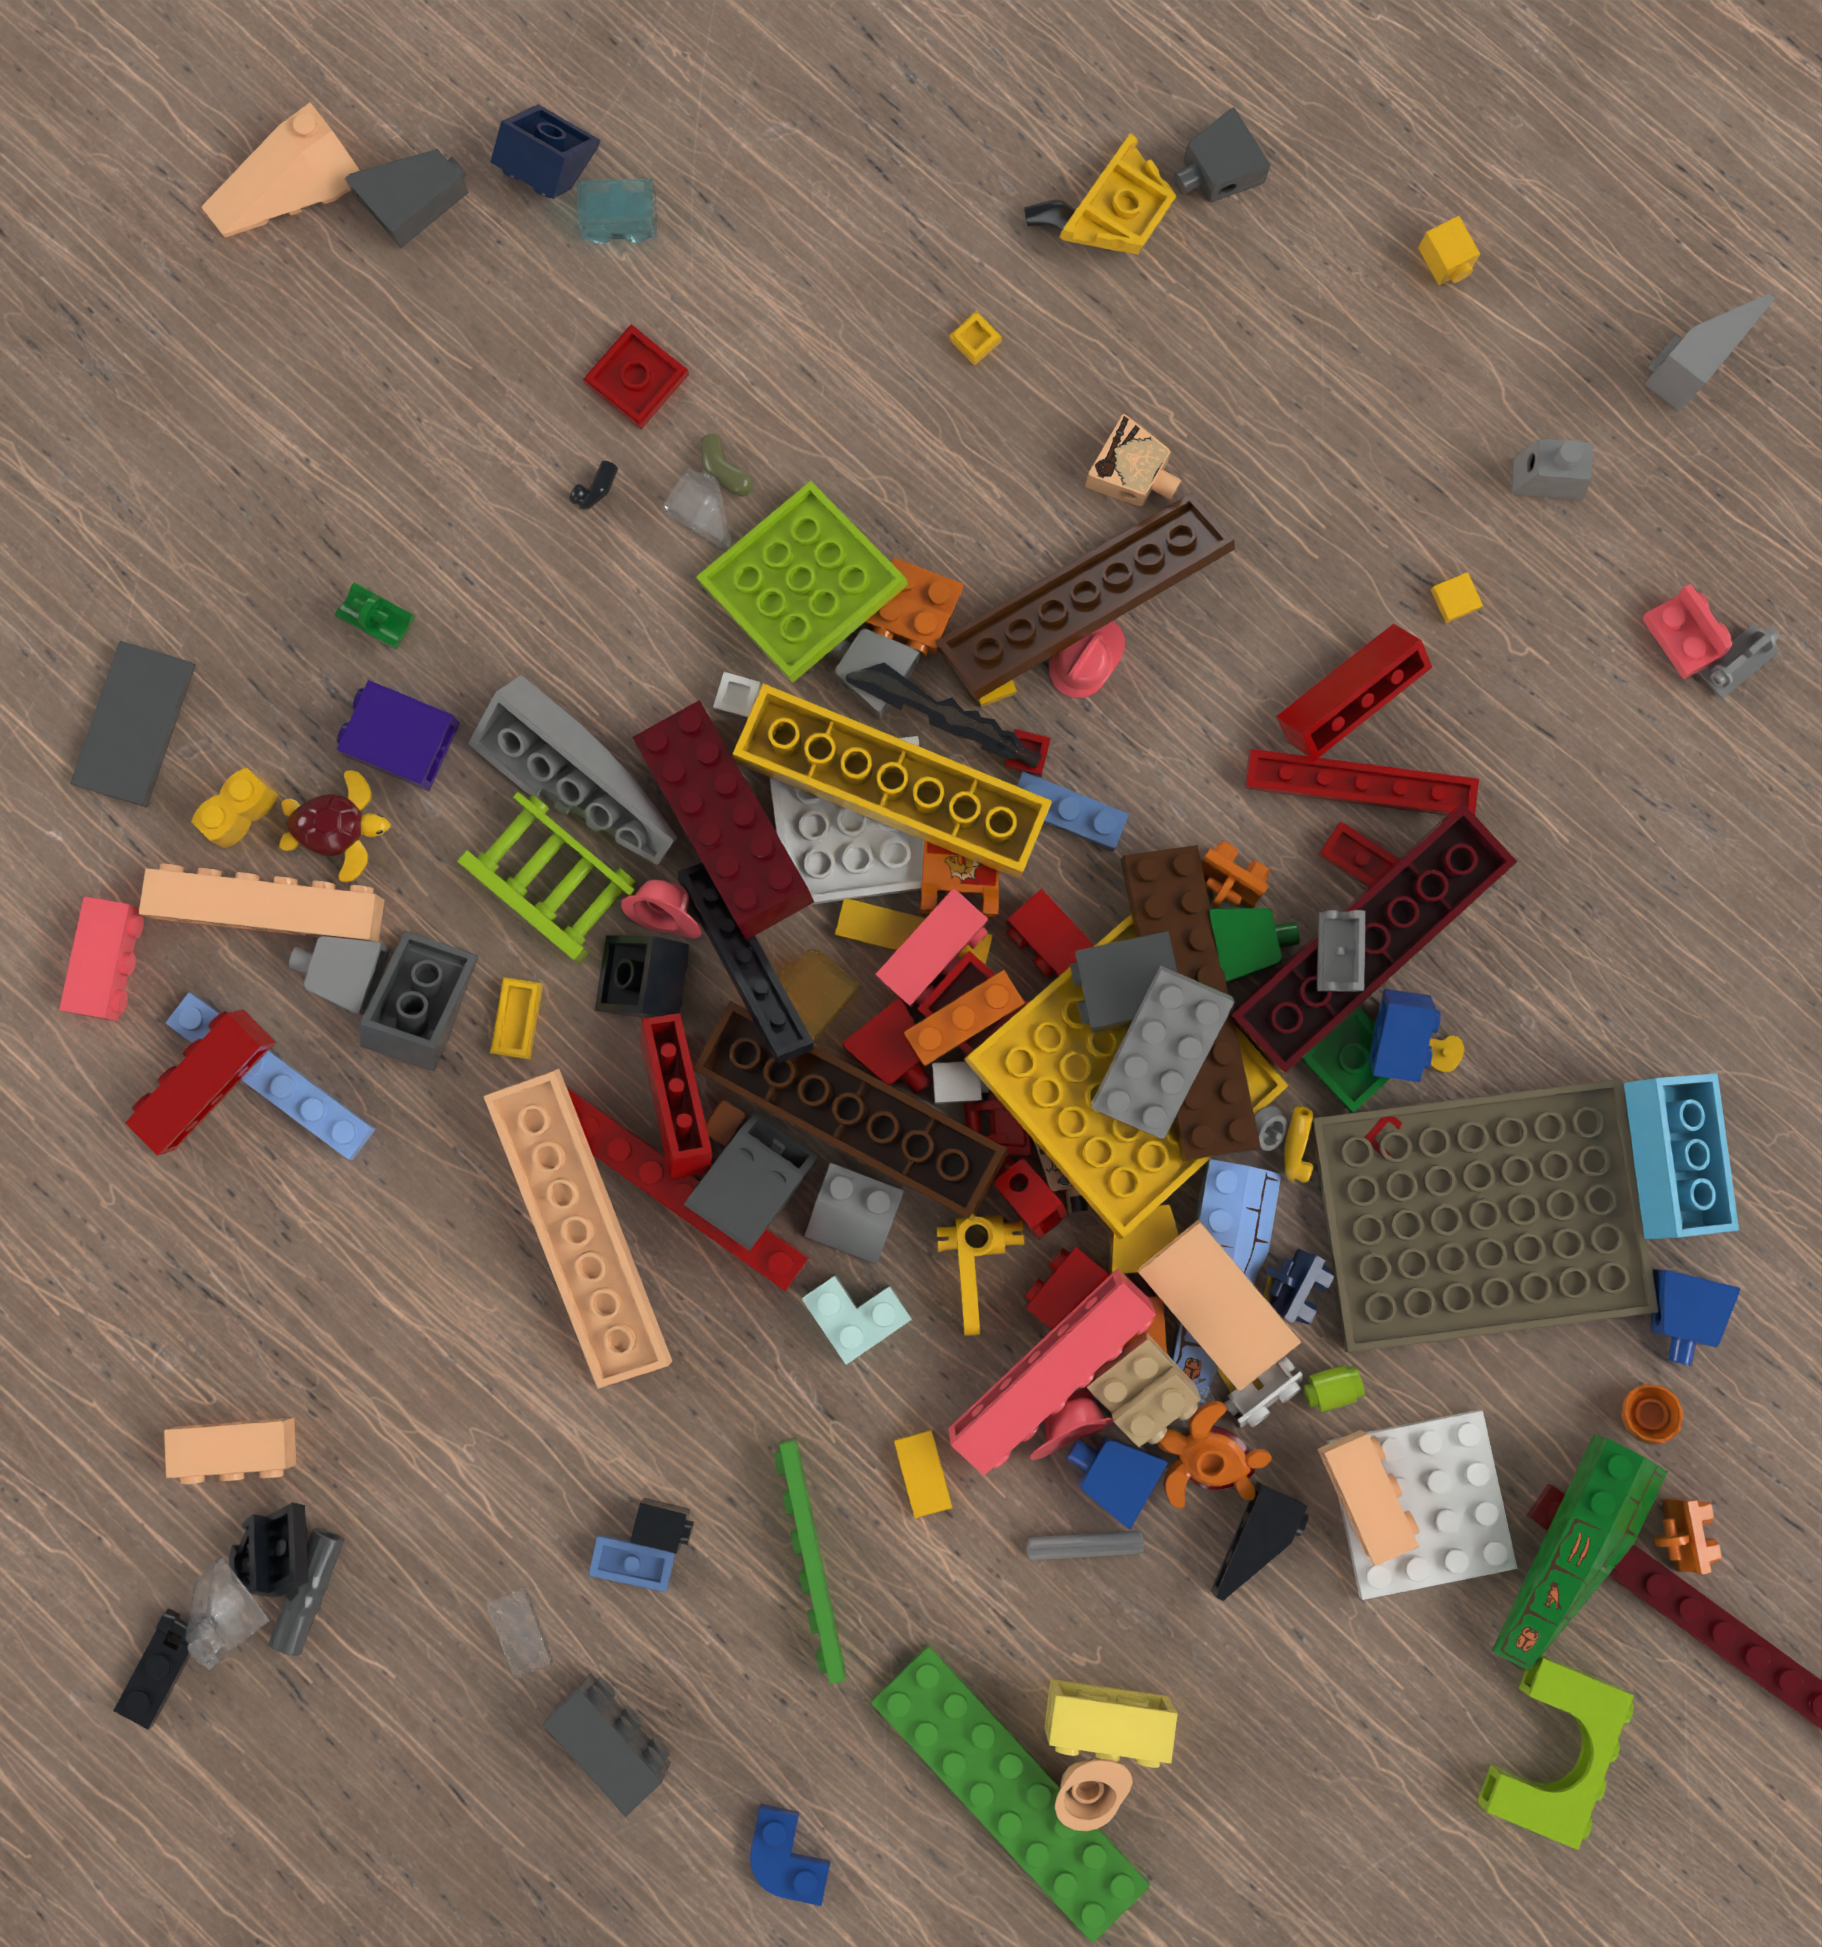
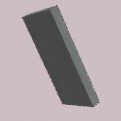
M120 641L70 784L147 808L196 665L190 661Z

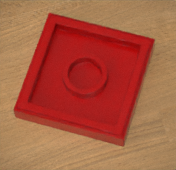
M630 324L583 378L586 386L642 430L687 378L689 371Z

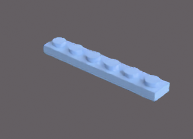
M189 992L166 1021V1024L192 1043L199 1038L203 1039L211 1031L208 1025L220 1013L198 996ZM270 1050L242 1078L243 1082L348 1160L355 1158L376 1130Z

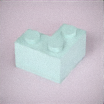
M835 1275L802 1298L846 1365L912 1320V1317L890 1285L857 1307Z

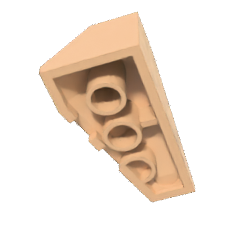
M308 103L282 122L201 208L224 238L265 225L271 218L286 213L292 216L301 213L304 207L319 202L325 205L338 200L351 190L345 178L349 174L360 170L333 130L314 106Z

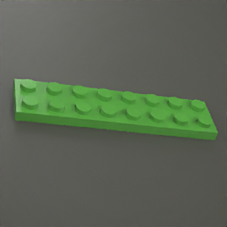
M929 1644L871 1699V1704L1092 1944L1150 1887L1149 1881L1100 1828L1090 1831H1078L1063 1825L1057 1818L1054 1807L1060 1785Z

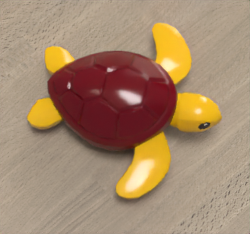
M347 770L344 773V779L349 791L347 798L341 795L327 794L308 800L302 805L293 799H285L281 803L284 814L289 816L285 823L289 832L283 834L279 848L284 851H293L298 846L303 845L308 850L322 856H336L345 853V861L338 877L341 882L346 883L355 881L368 864L369 855L359 840L360 836H380L391 827L390 822L380 814L366 813L362 815L361 812L372 800V792L365 778L359 772Z

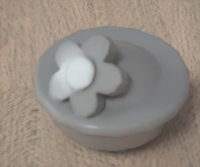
M1267 1106L1254 1115L1261 1148L1256 1149L1258 1151L1274 1150L1282 1143L1287 1133L1288 1124L1282 1112L1277 1107Z

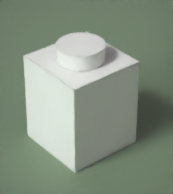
M967 1062L933 1063L934 1104L981 1102V1093H989V1088Z

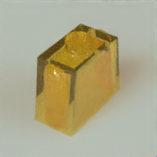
M808 949L796 964H793L791 961L788 962L777 975L814 1043L861 988L860 982L851 977L818 949Z

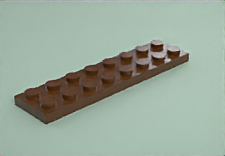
M1190 493L936 641L937 649L977 701L1235 550L1234 539L1194 494Z
M1198 845L1124 855L1120 860L1136 938L1169 931L1177 972L1229 995L1225 974L1220 967L1209 915L1211 907ZM1232 1008L1174 1119L1182 1162L1261 1148L1234 1019L1230 1016L1233 1013Z

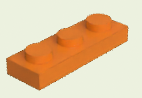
M1002 970L908 1029L904 1034L923 1065L926 1066L1021 1007L1025 1002L1005 970Z

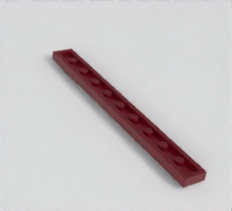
M1547 1484L1526 1516L1548 1531L1565 1494L1553 1485ZM1636 1545L1629 1549L1608 1576L1822 1730L1821 1679Z

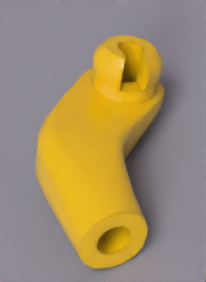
M1297 1106L1293 1111L1284 1145L1285 1176L1292 1183L1295 1179L1302 1183H1307L1313 1171V1165L1310 1162L1301 1161L1313 1120L1312 1110L1303 1106Z

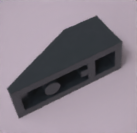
M1257 1481L1255 1497L1247 1504L1212 1586V1594L1217 1599L1224 1601L1292 1543L1295 1535L1301 1536L1309 1517L1305 1513L1307 1505Z

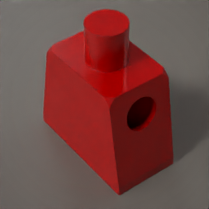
M897 998L842 1043L843 1048L876 1078L889 1086H892L902 1078L910 1090L917 1095L933 1082L919 1064L921 1060L904 1034L905 1031L916 1024L900 998Z
M1007 1155L993 1185L1039 1241L1067 1218L1068 1214L1062 1201L1024 1158L1015 1163ZM1027 1184L1023 1191H1015L1019 1185Z

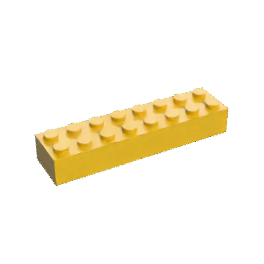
M764 683L733 752V757L738 765L1017 879L1022 877L1052 803V800Z

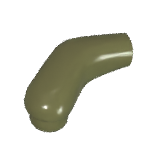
M707 434L703 436L701 442L705 473L714 482L732 494L742 497L749 495L753 490V482L750 475L727 462L723 453L721 439L718 435Z

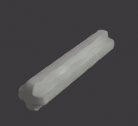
M1140 1531L1030 1537L1026 1542L1027 1556L1030 1560L1141 1554L1144 1551V1539Z

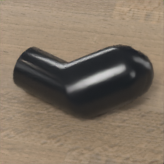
M602 461L588 489L581 484L575 485L569 496L571 503L579 505V509L583 510L593 507L609 493L618 472V467L610 461Z

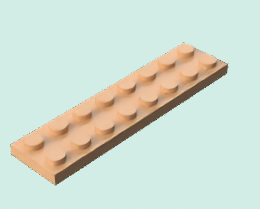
M555 1069L483 1096L597 1389L669 1366L672 1362L670 1353L560 1069Z

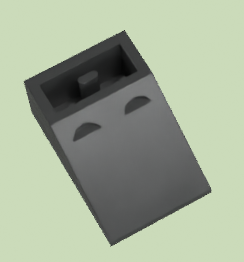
M755 1111L737 1132L684 1205L750 1251L800 1187L819 1155Z

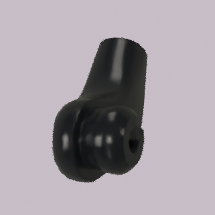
M1056 199L1024 207L1028 227L1051 225L1059 228L1061 231L1076 211L1066 202Z

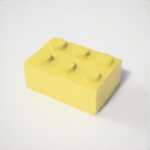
M1051 1679L1044 1728L1049 1746H1055V1751L1060 1754L1076 1756L1082 1750L1095 1752V1757L1098 1759L1117 1762L1120 1760V1756L1135 1758L1136 1763L1141 1766L1158 1768L1160 1767V1762L1169 1764L1172 1762L1178 1713L1169 1696Z

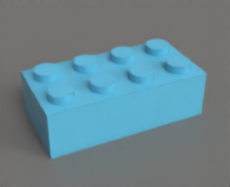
M1718 1073L1654 1078L1624 1083L1644 1239L1679 1238L1739 1231Z

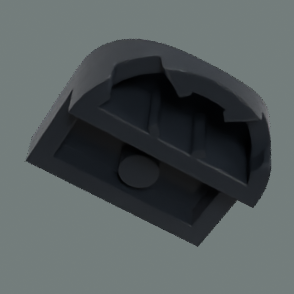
M292 1502L268 1516L253 1514L244 1521L242 1528L246 1529L240 1544L232 1545L229 1555V1573L233 1584L241 1586L246 1594L279 1597L309 1582L305 1505Z

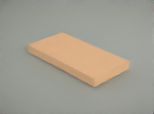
M1197 1220L1137 1269L1138 1273L1239 1392L1302 1343L1299 1337L1200 1220Z

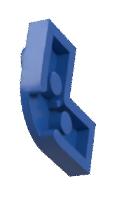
M760 1804L750 1853L751 1867L756 1880L766 1891L777 1897L822 1906L830 1861L791 1853L799 1812Z

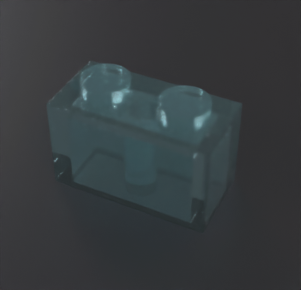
M652 179L577 181L578 226L583 240L602 244L609 242L610 239H626L630 242L639 243L646 241L648 238H657L656 193Z

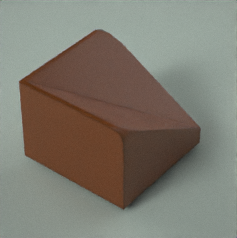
M724 1099L719 1100L706 1121L708 1136L727 1147L745 1118V1113Z

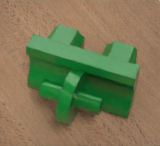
M354 582L345 601L334 614L340 620L395 650L415 619L413 614Z

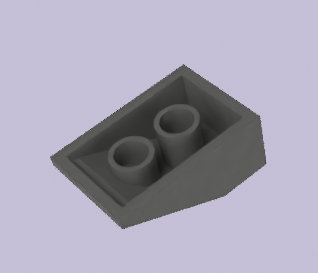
M404 931L360 1022V1047L435 1071L451 1035L478 960V955Z

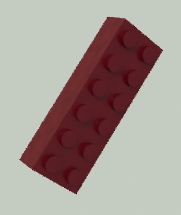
M700 700L632 737L746 940L814 903L806 883Z

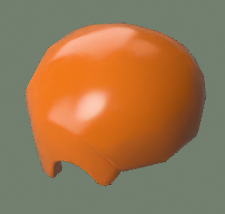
M1643 1384L1627 1394L1623 1400L1620 1416L1626 1431L1637 1441L1648 1445H1659L1666 1443L1680 1432L1683 1409L1678 1397L1666 1387Z

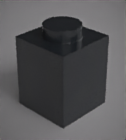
M644 1498L639 1505L630 1542L677 1554L681 1544L688 1545L691 1538L694 1521L688 1520L690 1509Z

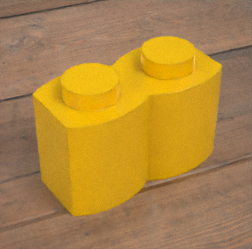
M244 768L235 772L226 780L219 795L209 798L199 806L191 822L211 842L222 848H228L245 836L252 821L264 817L272 810L279 795L259 775L249 768Z

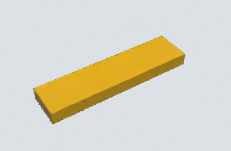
M844 899L835 936L897 951L926 918L852 899ZM987 934L974 949L967 945L958 957L962 959L968 951H971L986 965L993 935Z

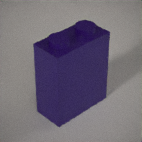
M368 680L365 688L359 689L354 698L353 709L355 710L349 723H344L338 733L337 743L339 745L337 750L347 758L430 791L460 722L450 713Z

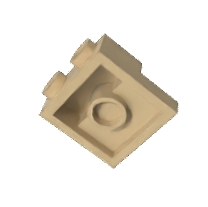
M1147 1332L1124 1348L1115 1360L1106 1362L1096 1371L1093 1380L1086 1386L1112 1413L1113 1422L1138 1447H1141L1146 1442L1149 1444L1159 1442L1165 1436L1167 1426L1177 1418L1181 1421L1189 1419L1198 1408L1197 1403L1200 1401L1196 1384Z

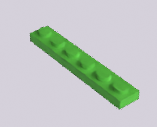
M797 1437L782 1440L779 1444L780 1451L774 1452L778 1475H786L789 1490L782 1491L784 1506L787 1515L794 1514L797 1530L791 1531L795 1555L802 1554L805 1569L799 1570L803 1594H811L814 1608L807 1610L810 1630L812 1634L819 1633L822 1649L816 1650L817 1664L820 1674L827 1673L830 1685L845 1681L846 1669Z

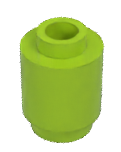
M1345 1365L1310 1374L1308 1375V1384L1303 1385L1304 1395L1309 1407H1316L1320 1414L1357 1403V1398L1365 1396L1364 1385L1356 1366L1347 1368Z

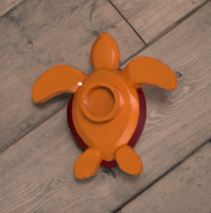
M1212 1401L1199 1407L1189 1418V1430L1182 1434L1180 1431L1167 1428L1165 1436L1156 1443L1167 1454H1176L1178 1460L1166 1471L1163 1479L1165 1494L1170 1504L1175 1508L1181 1509L1185 1506V1487L1189 1479L1197 1486L1209 1490L1226 1489L1235 1486L1239 1495L1244 1500L1251 1501L1255 1497V1487L1249 1478L1255 1473V1468H1264L1272 1460L1269 1451L1257 1449L1250 1452L1243 1441L1227 1429L1213 1426L1227 1410L1226 1405L1220 1401Z

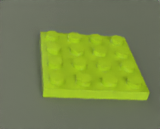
M811 480L696 576L701 586L792 683L908 586L906 577Z

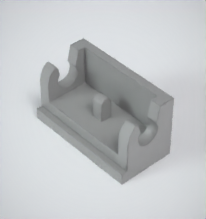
M1337 910L1318 912L1317 991H1364L1365 911L1337 912Z

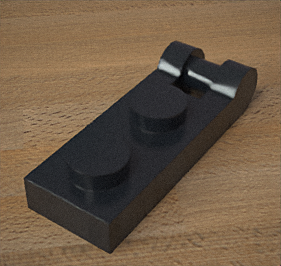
M170 1608L167 1609L159 1620L150 1643L113 1711L147 1730L153 1727L204 1631V1626L194 1621L189 1624L180 1619L179 1613ZM171 1633L181 1638L179 1646L168 1641Z

